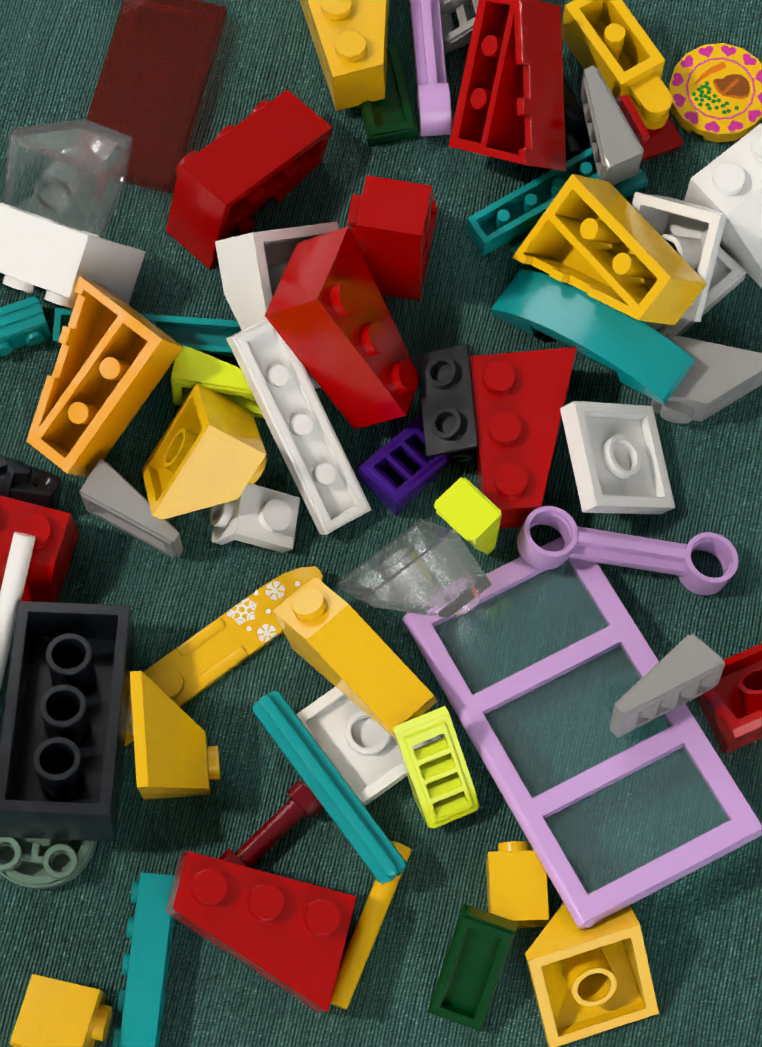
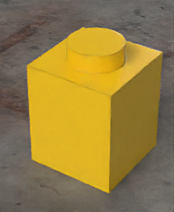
M510 841L499 843L498 851L488 852L486 858L488 912L519 923L518 928L545 927L549 921L547 872L535 851L532 850L529 842Z

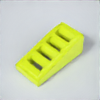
M183 346V349L174 361L171 375L172 396L175 405L182 406L197 382L252 411L253 417L264 418L239 367L201 351Z
M460 477L435 501L434 508L436 513L466 541L488 556L496 547L502 511L466 478Z
M446 706L392 727L415 802L429 828H437L479 809L480 805ZM442 735V738L413 750L412 746Z

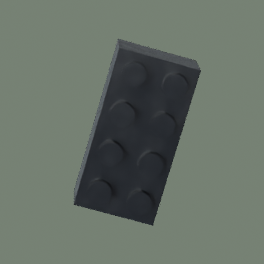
M18 601L0 741V837L116 842L131 686L130 672L133 666L135 645L131 605Z

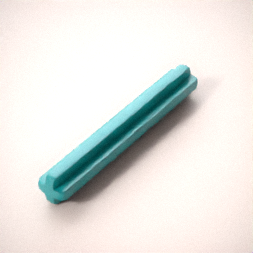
M274 690L262 696L252 707L253 714L376 880L381 884L394 880L407 867L405 859L282 694Z

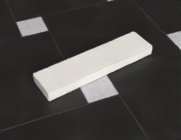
M267 318L226 338L319 534L327 535L371 511V507L303 364Z

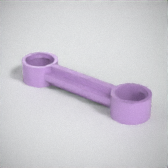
M409 0L420 136L451 135V100L446 73L440 0Z
M542 506L533 510L526 518L517 536V548L521 557L529 565L538 569H554L561 566L567 558L647 570L677 575L680 582L689 591L698 595H713L721 591L735 574L739 562L738 554L733 544L727 538L717 533H700L694 536L688 544L579 527L566 511L554 506ZM535 525L553 527L563 537L564 549L560 551H547L540 548L533 541L530 535V528ZM701 550L714 555L722 565L723 576L712 578L700 573L692 563L691 553Z

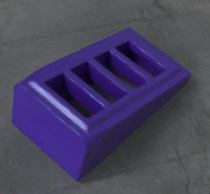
M423 415L376 451L358 468V480L395 515H398L454 462L451 461L450 453L436 456L429 461L412 445L417 439L425 445ZM403 452L421 468L415 474L398 459ZM388 466L405 480L402 485L398 486L384 472Z

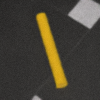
M391 841L407 863L412 849L401 843ZM402 873L386 884H381L375 879L339 967L330 1004L344 1010L348 1009Z

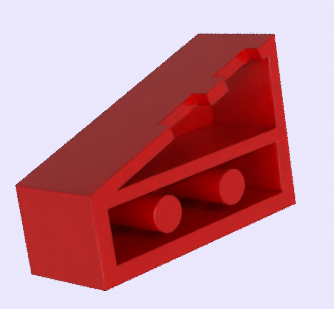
M539 0L478 1L448 147L523 165L566 172L561 6Z
M288 89L271 101H261L252 110L249 117L236 126H226L218 133L212 143L199 152L197 150L189 152L179 162L175 171L177 179L166 232L210 270L218 263L215 241L227 239L235 231H238L241 235L249 233L255 227V222L250 217L265 202L272 198L276 203H280L323 161L333 127Z
M366 175L362 195H352L348 214V226L351 227V232L381 295L420 301L439 208L436 205V199H434L433 188L430 185Z
M349 226L297 243L264 316L354 430L406 416L419 383V374Z
M577 347L470 356L479 447L475 449L479 491L502 511L499 529L522 527L528 515L533 510L542 507L562 418L560 408L564 407Z
M187 851L180 856L166 913L223 951L230 953L257 971L256 973L302 1001L304 1005L316 1013L328 1012L357 896Z

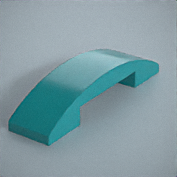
M520 269L490 309L494 316L532 336H535L540 331L568 347H577L576 351L616 371L621 383L663 405L667 403L695 364L692 356L643 321L620 312L588 296L586 292L543 273Z

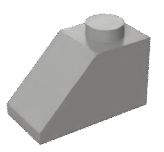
M666 333L665 337L692 356L695 364L665 405L651 398L650 406H653V411L660 413L663 419L673 423L685 424L690 423L692 420L702 422L762 385V353Z

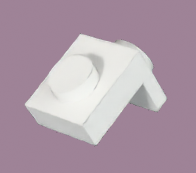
M247 484L237 500L211 506L209 515L210 523L213 525L211 541L224 545L237 540L280 553L290 551L294 545L300 498L255 484Z

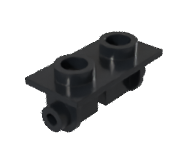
M466 343L417 355L426 456L430 458L450 453L451 461L464 462L472 459V451L479 447L469 345Z

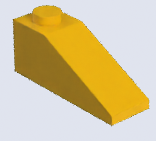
M315 575L273 610L292 649L392 737L395 738L392 727L423 715L437 703L432 692L358 613Z

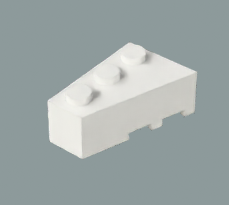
M0 202V273L5 274L2 284L28 293H33L35 286L47 290L44 297L45 300L73 309L78 296L74 291L78 278L81 276L103 285L129 305L146 251L100 238L99 235L84 230L80 231L55 222L52 219Z

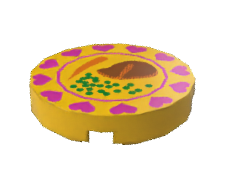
M725 43L702 45L686 53L674 67L668 88L672 95L670 111L680 127L690 134L693 131L698 135H702L703 140L714 143L730 142L744 137L761 123L762 64L758 58L745 49Z

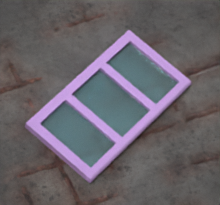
M561 536L540 548L547 551H560L564 549L565 543ZM519 557L407 613L403 617V622L579 930L592 927L593 924L762 836L761 823L685 703L619 738L610 731L614 704L659 661L597 562L567 558L561 566L550 570H543L529 565L522 557Z

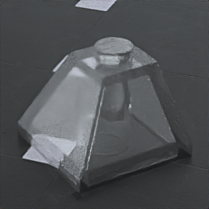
M86 119L14 128L9 134L2 203L104 238L127 178L133 137Z
M423 519L419 520L336 583L343 593L375 608L449 618L452 615L455 617L460 616L473 609L481 600L479 594L492 585L457 531Z

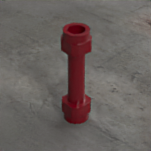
M303 780L297 781L286 792L289 800L235 853L228 848L218 859L252 868L305 815L311 820L323 808Z

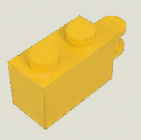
M573 0L566 4L562 22V39L583 69L592 65L598 68L615 100L619 96L628 94L647 129L656 130L663 127L668 120L669 109L672 104V95L661 80L665 59L622 0Z

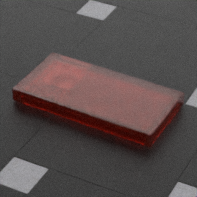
M124 0L72 162L75 171L174 193L177 179L175 171L179 162L186 154L227 19V9L225 6L198 0Z

